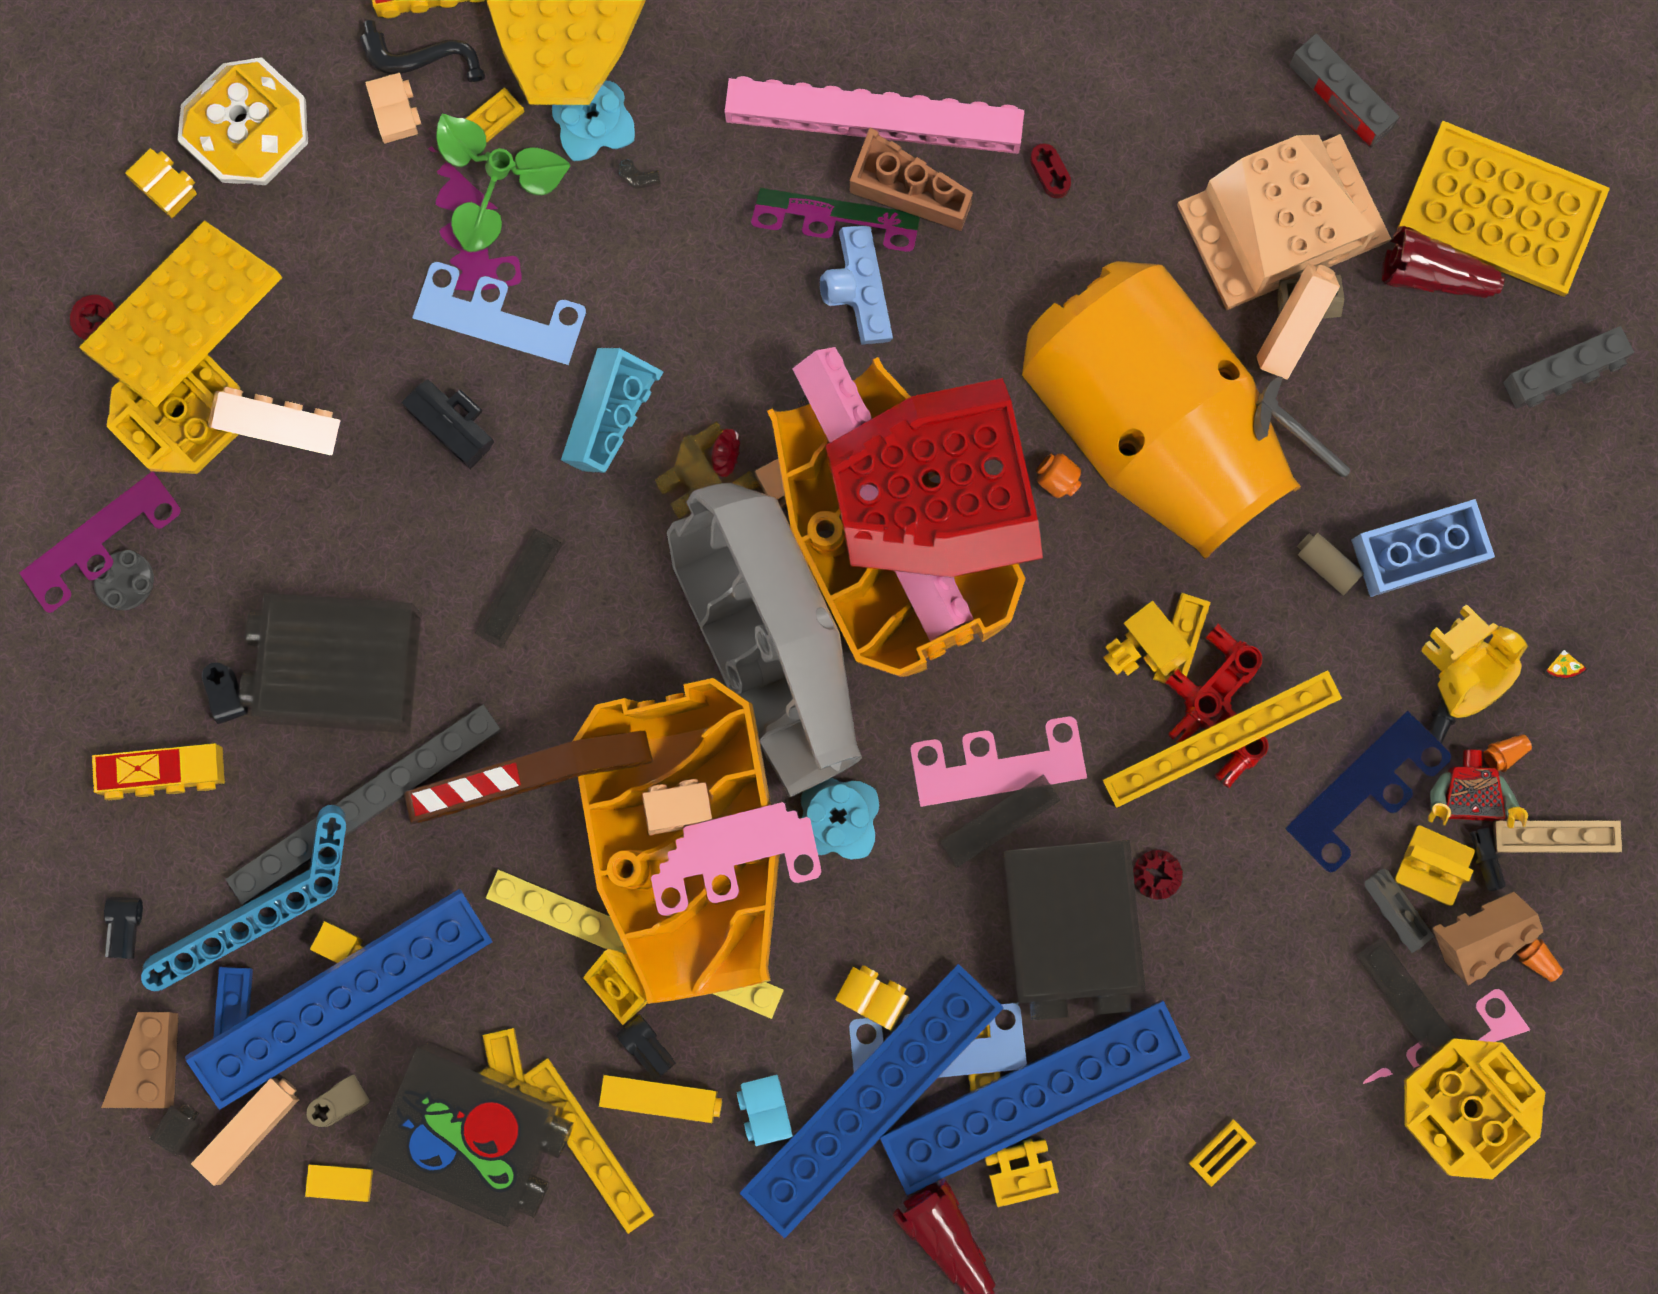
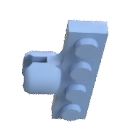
M842 227L839 231L845 268L826 270L821 276L820 293L822 300L829 306L848 304L853 307L861 345L890 342L893 336L871 227Z

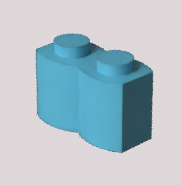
M778 1075L742 1083V1091L736 1093L740 1109H747L750 1121L744 1123L748 1142L754 1140L755 1145L760 1146L793 1137Z

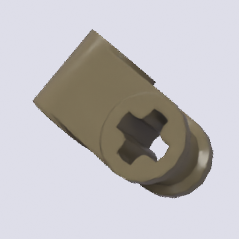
M353 1074L313 1100L307 1108L306 1115L312 1125L328 1127L367 1105L370 1099ZM319 1106L329 1107L330 1111L326 1113L327 1120L317 1118L316 1115L320 1112Z

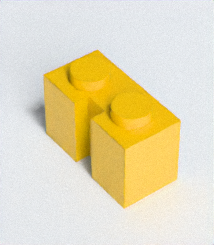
M1151 601L1124 622L1129 631L1125 634L1126 638L1135 649L1141 646L1145 650L1147 655L1143 659L1153 672L1159 669L1164 676H1167L1194 655L1191 647L1154 601Z

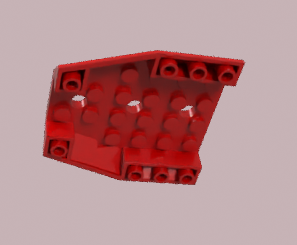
M1003 378L911 396L825 445L831 475L835 484L851 566L951 578L1043 559L1038 517L1012 401ZM989 460H997L1002 465V471L997 475H990L984 469L985 463ZM926 473H936L940 478L939 485L934 488L926 487L922 482V477ZM866 485H872L878 490V496L871 501L864 500L860 496L861 488Z

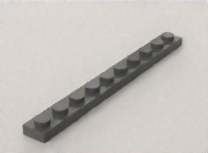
M481 705L335 804L345 813V837L405 797L404 793L406 791L420 787L502 731L485 705ZM317 817L226 878L227 883L242 905L249 903L311 861ZM332 817L327 822V835H333V826L336 818ZM324 847V848H322V849L319 851V854H321L322 852H324L325 850H327V849L330 848V847Z

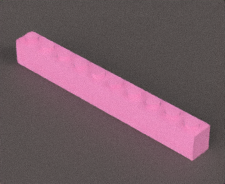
M740 76L736 79L729 78L725 105V119L727 123L866 137L871 127L886 140L1019 154L1024 110L1018 109V107L1013 105L993 107L984 102L959 103L958 100L951 98L937 101L930 100L922 95H916L912 98L900 97L899 94L894 92H886L881 95L871 94L870 91L865 89L843 91L836 86L815 88L807 83L787 85L778 80L759 82L745 76Z
M836 347L816 350L792 368L829 442L836 440L872 419ZM866 485L861 488L860 496L864 500L871 501L878 496V490L872 485ZM895 571L930 641L974 620L967 602L963 599L955 583L954 577L949 578Z

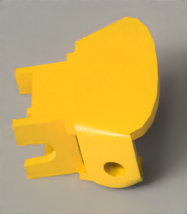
M1465 605L1460 611L1465 620L1462 621L1460 618L1455 620L1451 627L1452 630L1444 635L1437 627L1431 632L1430 637L1440 646L1439 649L1431 641H1428L1421 650L1441 671L1439 674L1440 681L1437 685L1449 714L1456 718L1468 717L1482 711L1511 688L1521 671L1522 664L1520 658L1528 647L1526 641L1517 632L1502 626L1498 628V625L1494 623L1488 626L1468 605ZM1492 633L1493 637L1487 644L1484 642V639Z

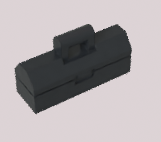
M426 380L418 385L415 391L413 390L401 402L404 408L470 470L494 444V440L474 422L483 410L462 390L457 391L449 399L431 381ZM457 404L468 412L465 418L454 409Z

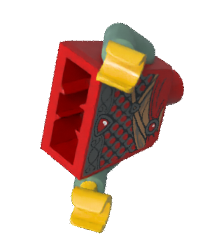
M1463 750V767L1450 768L1447 773L1440 776L1430 791L1431 812L1428 816V821L1433 823L1436 816H1439V819L1443 820V825H1446L1448 819L1500 821L1505 819L1506 814L1508 816V828H1514L1515 820L1521 821L1523 827L1526 826L1528 819L1527 811L1519 806L1514 793L1504 777L1499 775L1497 769L1482 768L1481 750Z

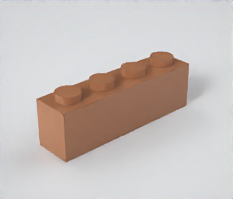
M871 127L850 178L851 194L959 231L963 229L973 192L945 174L936 172L927 166L926 162L918 157L911 156L902 150L901 146L893 141L889 142Z

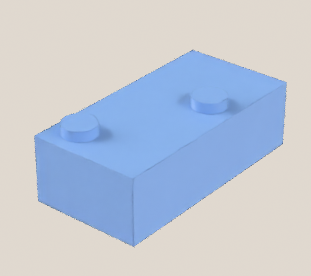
M1476 499L1361 533L1351 539L1361 571L1364 572L1363 577L1370 597L1481 564L1495 557Z

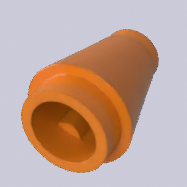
M1521 734L1489 744L1488 749L1483 752V757L1489 768H1495L1498 772H1505L1527 752L1532 750V744L1526 735Z
M1536 939L1534 942L1526 944L1516 951L1521 963L1546 978L1549 982L1555 981L1563 973V968L1542 939Z

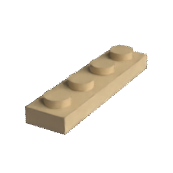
M1507 821L1493 822L1494 848L1496 853L1622 852L1621 821H1527L1525 827L1522 826L1521 821H1515L1514 828H1508Z

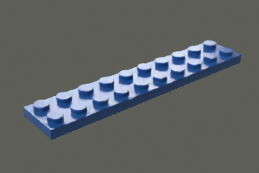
M458 889L185 1056L186 1062L220 1110L493 941L461 889Z
M958 964L746 1185L740 1194L783 1238H786L875 1145L880 1137L895 1124L993 1021L1004 1007Z
M1160 1000L885 1133L880 1139L906 1195H909L1190 1059V1055L1165 1002Z

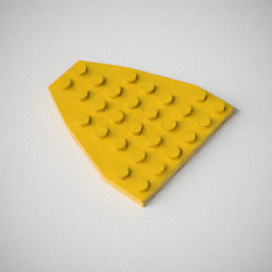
M646 0L486 1L503 54L529 104L590 105L621 57Z

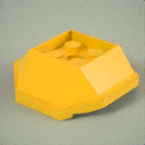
M207 354L156 408L121 381L116 383L111 391L107 427L150 471L198 474L239 435L207 427L215 391L224 392V387L240 390V387ZM184 406V412L179 417H172L173 410L176 407Z
M1451 1039L1404 1080V1125L1447 1175L1494 1179L1540 1138L1546 1092L1502 1042ZM1470 1099L1477 1105V1112L1473 1117H1468L1464 1112V1105Z

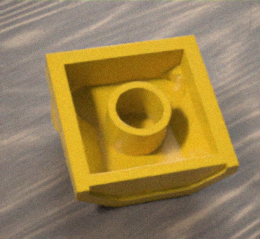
M607 949L583 977L622 1025L632 1019L647 1004L645 990L628 954Z

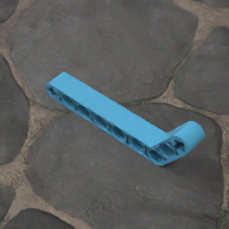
M327 805L319 811L309 870L147 958L143 964L141 975L143 985L151 991L163 990L331 898L337 891L346 831L344 811L336 805ZM332 817L336 818L333 826V835H327V822ZM324 847H332L336 853L331 857H323L319 854V851ZM319 877H327L332 881L326 887H320L315 884V880ZM292 892H299L304 898L301 901L292 902L287 896ZM271 907L276 911V914L271 917H264L259 911L262 908ZM237 922H243L248 926V929L244 932H237L233 930L232 925ZM213 937L218 939L220 944L216 947H209L204 941L207 938ZM180 953H188L193 959L189 962H181L176 956ZM154 969L157 973L162 971V976H158L157 973L151 974V970Z

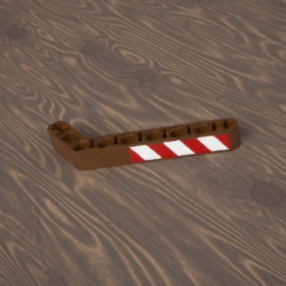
M646 731L621 733L561 744L409 790L404 793L410 824H416L579 776L639 767L652 763L653 760Z

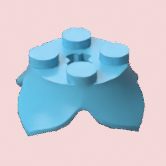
M605 80L590 105H552L553 119L561 128L560 139L562 146L573 161L591 158L602 146L619 149L634 142V122L624 106V92L616 83ZM588 112H597L598 116L596 118L592 116L591 119H587L586 114Z
M830 778L803 791L801 796L802 818L808 817L811 820L818 855L836 852L847 859L867 857L875 842L873 819L879 810L876 790L861 781L839 782ZM836 809L838 812L843 810L847 814L844 816L846 821L843 824H840L838 821L835 823L830 821V818L833 817L831 814L833 810Z

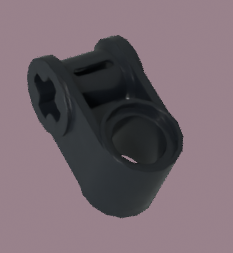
M217 662L207 665L202 672V681L216 723L221 724L247 715L248 707L234 671L228 666ZM218 671L225 675L220 678L221 684L213 681V679L218 677Z

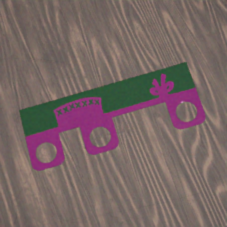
M760 188L751 224L758 228L779 230L782 227L785 213L805 216L802 233L819 238L832 237L836 221L886 229L883 242L884 247L910 252L915 246L920 217L896 209ZM770 213L777 217V222L773 225H764L758 221V217L761 214ZM816 221L823 222L827 225L828 230L821 234L810 231L809 224ZM894 235H903L909 239V244L904 247H897L890 242V238Z

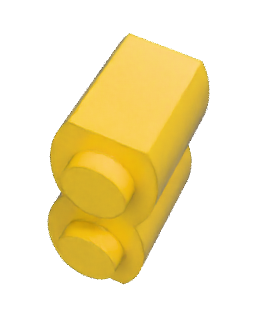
M150 148L125 174L136 187L170 218H173L197 195L192 187L195 182L183 170L180 173L175 171L171 167L174 162L163 151L157 154Z
M862 965L860 970L853 967L835 1000L892 1031L910 999L904 995L906 988L889 980L887 985L877 980L879 974Z

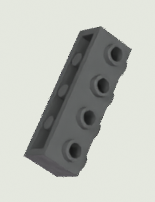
M1619 326L1513 372L1503 384L1516 409L1525 405L1531 408L1546 400L1545 396L1552 393L1559 396L1573 388L1572 385L1582 381L1583 384L1597 379L1600 377V372L1607 369L1610 372H1614L1628 364L1626 360L1634 351L1622 327Z

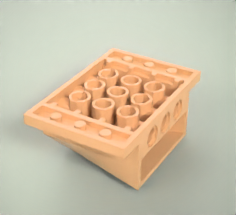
M1341 134L1323 142L1319 135H1296L1248 155L1209 180L1205 191L1181 200L1177 204L1226 310L1279 289L1280 280L1299 279L1307 264L1315 267L1319 265L1331 267L1386 244L1391 240Z

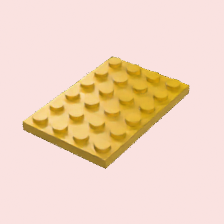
M1442 121L1397 229L1400 226L1413 228L1426 236L1451 245L1455 250L1494 266L1498 271L1565 297L1568 294L1610 188Z
M204 220L79 348L88 357L156 408L282 279V276L276 269Z

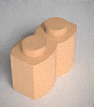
M396 73L366 82L384 144L417 135L418 130L416 126L421 124L417 107H410L408 98L414 96L409 80L403 81L401 74Z

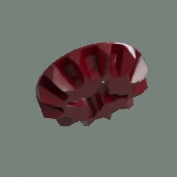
M85 296L77 301L71 310V328L78 337L87 340L104 321L96 322L95 326L92 327V323L85 317H93L98 311V315L106 320L116 308L104 296Z
M724 429L714 443L712 466L717 476L727 477L734 471V466L738 463L737 458L740 454L739 447L741 443L738 432L733 429Z
M1149 851L1143 854L1134 866V883L1137 889L1148 898L1155 900L1166 899L1175 894L1182 884L1183 870L1178 859L1168 851ZM1163 862V873L1168 878H1171V880L1161 879L1153 887L1154 876L1146 871V869L1156 870Z

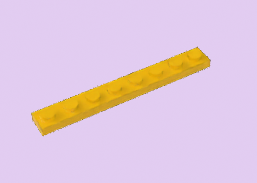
M1327 670L1104 779L1103 782L1116 808L1320 710L1342 699Z

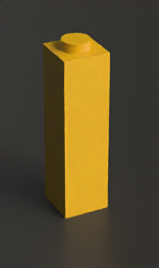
M604 1075L599 1107L713 1123L714 1117H720L722 1098H717L718 1091Z

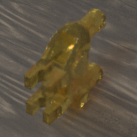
M717 421L695 436L693 434L684 436L675 466L655 479L656 486L662 495L683 482L688 488V493L671 503L672 510L678 519L691 512L687 500L693 491L722 484L704 456V451L714 445L717 437L723 431V429H720ZM750 470L732 482L751 490L760 487Z

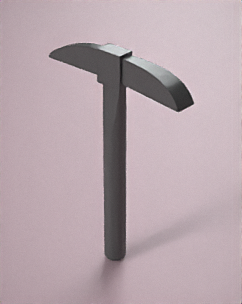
M1277 377L1269 382L1263 392L1259 394L1256 403L1258 407L1254 417V432L1258 441L1268 436L1272 414L1341 477H1346L1350 473V468L1292 416L1278 406L1276 397L1283 377Z

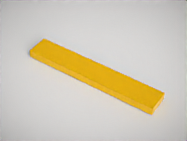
M549 1058L524 1074L523 1079L626 1232L629 1234L653 1217L654 1213Z

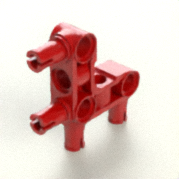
M1219 624L1214 627L1205 639L1209 640L1226 655V661L1203 687L1201 685L1197 687L1179 669L1165 682L1166 685L1168 684L1186 700L1184 702L1186 704V715L1168 733L1170 738L1174 740L1180 732H1183V735L1176 743L1190 738L1199 727L1206 730L1237 715L1231 709V697L1241 686H1246L1262 664V654L1256 647L1249 646L1245 641H1236ZM1243 654L1249 655L1254 662L1253 668H1244L1239 662V656ZM1207 699L1211 701L1214 707L1213 712L1209 714L1202 712L1199 709V700ZM1265 736L1255 741L1260 747L1258 755L1248 753L1245 746L1231 752L1232 757L1215 774V777L1221 781L1230 773L1222 783L1227 788H1230L1246 768H1254L1262 757L1266 755L1269 744Z

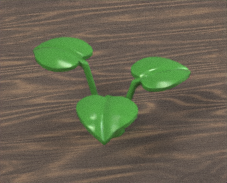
M446 114L440 116L436 131L437 145L440 154L448 163L456 167H464L470 162L471 158L475 162L487 161L485 169L491 180L481 207L472 202L464 203L456 208L451 220L453 233L462 248L467 252L481 251L489 247L498 238L502 227L500 215L494 210L486 209L497 180L504 179L511 169L513 174L520 175L519 182L525 191L533 195H545L552 192L558 186L563 176L569 170L570 163L561 156L541 148L523 149L516 155L515 162L512 155L507 150L501 148L495 149L491 153L486 152L485 155L477 156L486 147V135L483 129L467 119L456 118Z

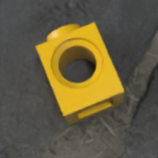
M324 921L310 950L338 963L363 948L360 946L363 939Z

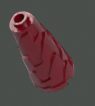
M1400 226L1390 241L1396 244L1392 250L1387 249L1382 267V281L1385 282V285L1391 287H1406L1433 293L1434 291H1441L1457 295L1467 294L1488 298V296L1493 297L1495 294H1499L1504 286L1505 278L1501 276V272L1496 270L1494 266L1483 263L1478 258L1455 250L1451 245L1426 236L1410 227Z
M940 1179V1188L934 1182L905 1200L903 1204L907 1210L904 1213L899 1208L894 1211L893 1216L911 1240L915 1239L932 1260H935L953 1285L957 1284L965 1294H995L993 1288L996 1283L985 1264L986 1259L971 1235L969 1225L958 1207L959 1202L945 1179Z

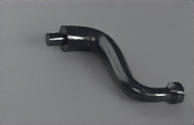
M368 20L363 23L365 34L360 37L364 53L370 64L383 73L391 75L396 73L403 74L422 68L446 56L460 54L465 57L469 67V71L466 74L468 81L477 82L485 79V72L480 68L476 51L466 42L445 40L411 52L391 54L387 49L384 34L377 32L375 21Z

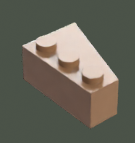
M1515 892L1483 905L1481 908L1482 912L1469 917L1464 913L1458 916V922L1444 928L1439 924L1433 927L1445 963L1468 986L1474 981L1485 977L1491 969L1501 962L1510 959L1516 951L1526 944L1534 942L1543 933L1538 914Z
M137 1013L101 1108H174L178 1013Z

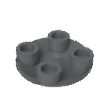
M132 550L111 554L113 565L94 580L95 592L101 602L112 609H133L142 604L151 593L154 583L152 567L143 556ZM105 559L94 568L93 572H98L104 567Z

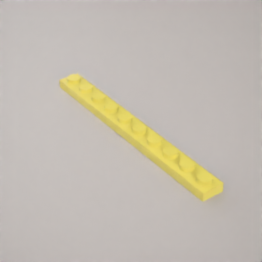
M501 870L497 871L486 899L602 948L627 954L610 916ZM764 982L713 994L772 1019L784 990Z

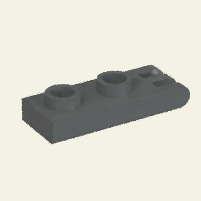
M1380 869L1365 881V887L1380 907L1381 913L1389 920L1397 931L1400 940L1408 947L1411 953L1420 949L1434 937L1388 870Z

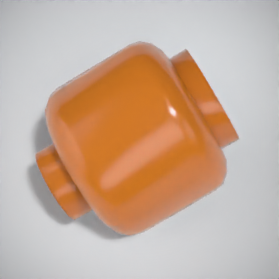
M1062 453L1056 455L1049 454L1036 469V473H1038L1037 483L1055 498H1061L1066 494L1071 497L1082 484L1079 481L1081 476L1080 467Z

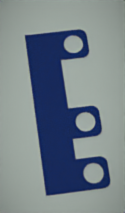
M1407 711L1285 829L1326 871L1335 872L1350 858L1351 850L1333 830L1370 794L1388 812H1398L1413 796L1411 788L1394 772L1406 759L1410 758L1426 775L1435 776L1450 762L1451 754ZM1434 747L1441 752L1442 760L1439 765L1428 767L1423 763L1421 756L1426 748ZM1390 784L1399 785L1403 790V798L1397 804H1390L1383 797L1385 787ZM1334 843L1341 848L1342 856L1338 862L1328 863L1323 859L1322 849L1326 844Z

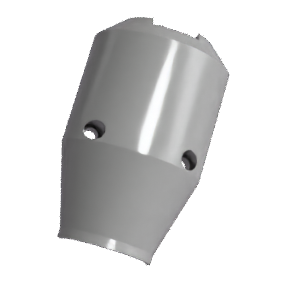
M733 483L708 486L692 492L687 500L691 515L673 522L667 531L673 570L727 687L753 704L760 746L783 784L788 797H792L836 776L862 759L856 742L840 632L778 500Z

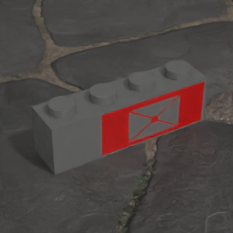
M1317 33L1294 53L1289 66L1370 148L1374 147L1394 128L1399 116Z

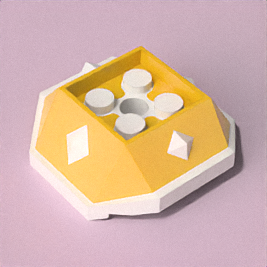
M263 58L223 63L181 104L178 141L222 183L267 185L308 144L306 99ZM247 114L243 121L235 122L238 115Z

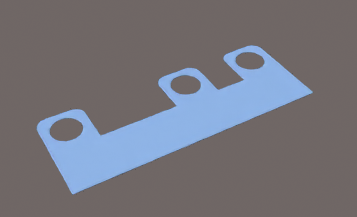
M434 262L430 265L412 317L413 319L569 365L586 314L583 305L567 300L558 301L550 324L545 325L501 311L508 290L505 282L486 276L481 277L478 280L472 301L469 302L452 297L459 277V270L456 267L440 262ZM439 269L449 271L452 277L450 284L444 288L437 287L432 281L433 274ZM486 284L498 286L500 290L499 298L494 302L483 300L481 297L483 286ZM572 307L577 311L578 319L573 325L567 326L560 322L559 313L563 308Z
M1015 1003L1001 1004L1004 1007L1003 1010H1009L1015 1015L1016 1021L1014 1026L1009 1030H1002L996 1025L994 1018L989 1024L991 1037L974 1039L938 1078L1010 1071L1026 1066L1020 1007ZM910 1014L905 1015L904 1018H903V1021H904ZM868 1018L855 1019L849 1026L854 1072L883 1043L882 1026ZM863 1024H870L876 1030V1038L870 1044H862L857 1039V1029Z

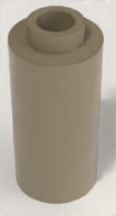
M1309 533L1297 546L1301 550L1298 556L1343 596L1364 574L1319 533L1314 537Z

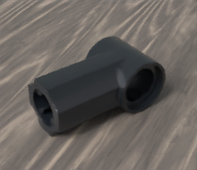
M107 898L104 909V919L108 925L106 958L134 959L137 926L141 923L143 913L141 898Z
M640 1014L615 1034L632 1056L635 1055L654 1080H657L676 1064L673 1057L657 1040L654 1030Z

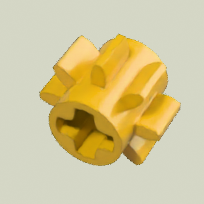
M1116 638L1105 646L1109 653L1103 658L1116 675L1124 671L1128 676L1139 668L1135 661L1141 655L1128 639L1120 643Z

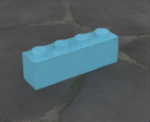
M598 348L561 461L581 471L605 473L624 441L622 436L628 427L633 426L637 419L635 416L642 402L648 400L652 393L650 391L651 386L655 380L660 379L663 371L620 348Z

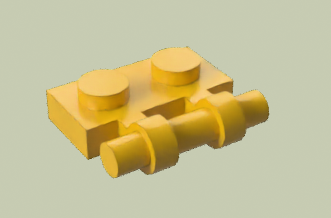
M1032 1139L1024 1140L1021 1145L1004 1148L985 1158L987 1166L999 1163L1001 1173L989 1175L997 1207L1059 1192L1052 1162H1038L1037 1154L1048 1151L1045 1139L1034 1142ZM1027 1157L1029 1166L1011 1170L1010 1160Z

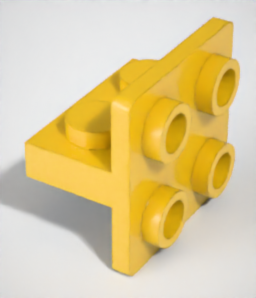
M1419 825L1413 833L1394 880L1402 886L1447 906H1452L1461 885L1469 882L1474 870L1470 869L1469 865L1475 850Z

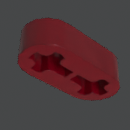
M1038 144L1031 153V166L1047 195L1056 199L1063 198L1070 190L1071 177L1056 149L1050 144ZM1039 153H1043L1044 156L1050 155L1048 162L1050 168H1047L1044 161H1037ZM1053 173L1058 181H1064L1060 190L1057 186L1051 187L1053 182L1051 174Z

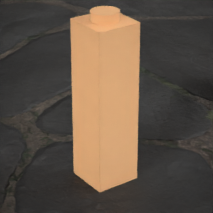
M1307 264L1256 356L1260 369L1288 380L1340 288L1335 272L1324 265L1315 267Z
M270 1078L191 1165L213 1186L221 1185L299 1101L294 1095L297 1091L296 1088L285 1078H282L280 1081L277 1078Z

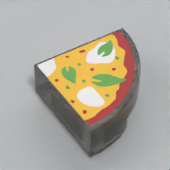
M1563 649L1542 674L1554 680H1570L1583 674L1587 668Z

